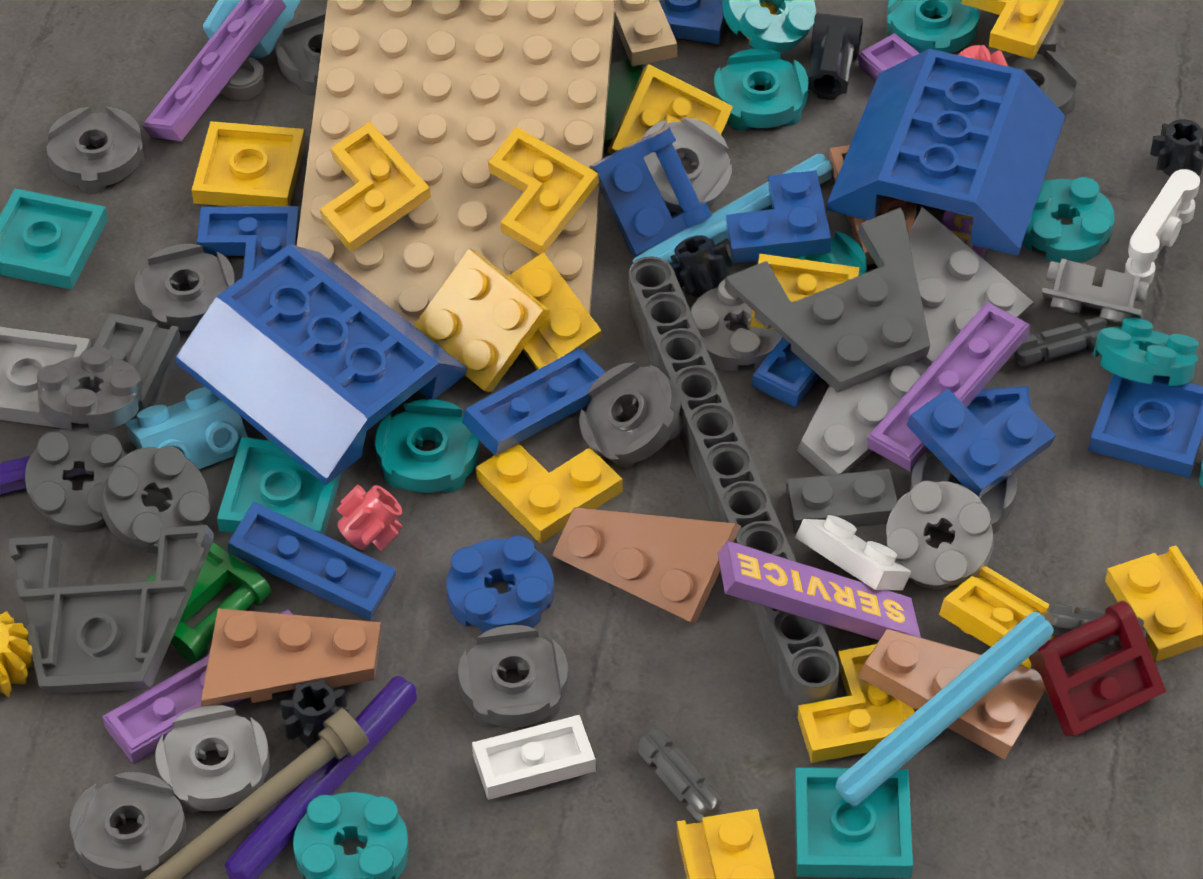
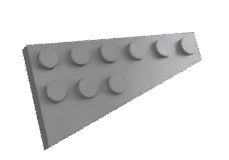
M923 207L908 233L931 345L928 355L839 392L829 386L797 449L824 476L850 472L873 451L868 448L867 437L986 302L1019 319H1022L1029 312L1033 304L1030 298Z

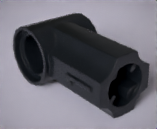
M816 13L811 40L812 59L808 71V89L815 92L819 99L835 100L837 96L847 93L853 60H858V53L860 51L863 18Z

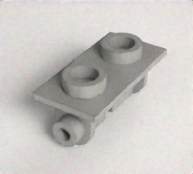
M1063 258L1060 263L1050 262L1046 280L1055 282L1053 290L1042 288V294L1044 298L1052 299L1051 308L1074 314H1080L1082 306L1101 310L1100 317L1117 324H1122L1123 319L1127 317L1143 318L1142 310L1135 309L1134 306L1136 301L1146 302L1150 283L1142 282L1141 276L1106 269L1102 287L1093 285L1096 272L1095 266L1068 261Z

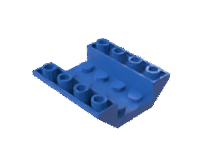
M927 49L879 73L828 199L826 210L870 220L876 217L883 197L888 196L973 217L970 245L1019 256L1064 125L1065 115L1024 70Z
M291 244L285 246L217 295L176 356V363L325 485L362 457L366 431L417 391L421 392L428 399H436L464 377L467 372V367L322 253Z

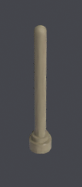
M341 708L323 722L325 729L318 733L319 741L144 879L183 878L332 758L335 757L340 760L346 754L352 758L369 744L366 734L353 717Z

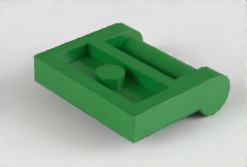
M213 542L170 643L175 646L183 658L191 663H196L208 652L207 645L213 638L218 608L245 611L252 604L259 605L271 595L269 584L259 573ZM156 572L146 581H154L156 579ZM231 583L238 588L193 629L184 624L226 585Z

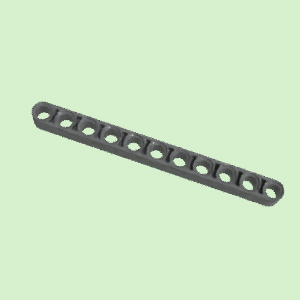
M654 256L636 260L631 264L628 271L629 312L650 364L659 368L675 384L679 392L681 401L679 415L683 420V426L679 435L714 521L736 523L741 526L734 543L796 562L673 268L664 259ZM747 600L791 709L798 714V705L837 698L839 663L823 624Z

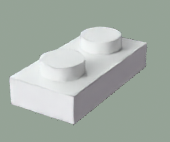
M828 515L826 520L803 519L795 536L796 539L874 590L904 589L912 571L895 561L897 554L893 550L877 542L868 541L866 543L854 535L857 530L855 526L839 517Z
M579 715L472 742L473 757L488 800L596 772V759Z

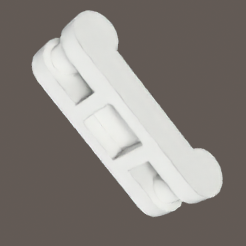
M1184 169L1175 171L1171 175L1131 236L1128 248L1130 257L1126 262L1124 273L1141 276L1142 282L1151 283L1153 281L1156 268L1154 260L1163 246L1171 247L1180 232L1181 225L1193 219L1196 206L1193 199L1197 196L1200 185V178L1195 172Z

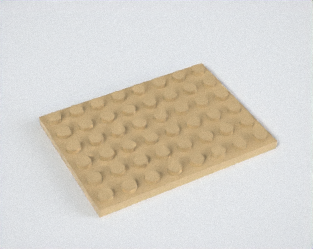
M327 0L297 246L322 253L413 326L468 249L479 252L507 276L540 255L501 232L500 222L524 192L491 174L488 168V161L516 126L588 168L590 165L603 159L615 0ZM370 121L430 187L431 198L362 246L350 252L322 220L320 208L355 185L334 161L330 148ZM598 185L545 252L548 259L589 314L591 312L600 188Z

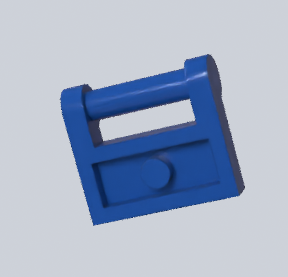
M670 127L662 128L589 166L590 169L598 173V186L630 253L634 255L712 216L706 202L699 201L672 144L676 141V138ZM652 152L656 153L683 210L672 217L643 158Z

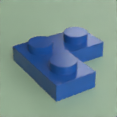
M817 170L769 175L768 187L772 210L726 215V229L733 263L757 261L759 254L793 257L831 252V235Z
M201 207L197 245L203 246L204 253L217 256V252L224 256H245L244 277L288 244L297 246L300 222L299 207Z
M946 389L912 413L906 424L963 486L971 490L979 498L1050 447L1056 437L1049 427L1021 399L983 425L949 389Z

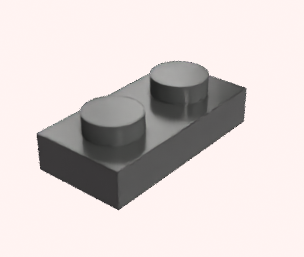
M890 469L787 479L786 495L794 533L798 532L803 519L826 520L828 515L844 519L855 527L887 524L889 515L898 502Z

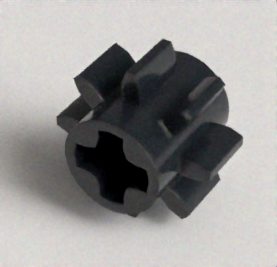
M1186 119L1175 120L1170 124H1162L1161 134L1153 136L1150 155L1158 157L1156 169L1162 170L1169 177L1175 171L1184 169L1193 171L1198 176L1201 175L1203 168V128L1196 122Z
M704 235L692 236L681 241L675 247V254L670 257L673 263L671 267L674 270L680 287H685L687 294H691L694 297H701L709 290L718 288L720 282L730 275L727 268L732 265L725 244L715 246L713 239H709Z
M321 678L319 681H311L302 685L299 683L295 684L293 700L281 701L282 718L286 720L284 725L287 739L299 737L306 744L307 749L319 741L318 733L325 729L323 722L341 708L349 713V710L346 709L345 691L340 689L333 692L325 684L324 679Z

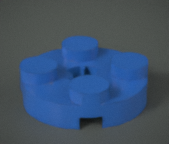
M513 536L509 539L485 540L470 547L458 549L451 558V568L446 579L447 600L453 616L464 626H466L467 621L473 626L480 627L482 634L490 629L505 625H523L533 628L541 621V613L547 609L548 604L549 607L554 599V579L551 566L547 559L535 550L534 543L527 537ZM497 581L510 583L508 585V592L504 594H498L496 588L487 587Z

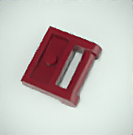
M1120 601L1109 606L1105 610V615L1055 639L1048 640L1029 657L1032 666L1043 680L1065 736H1076L1167 692L1138 619L1126 601ZM1114 634L1118 636L1122 645L1121 649L1068 674L1065 673L1061 663L1062 659Z

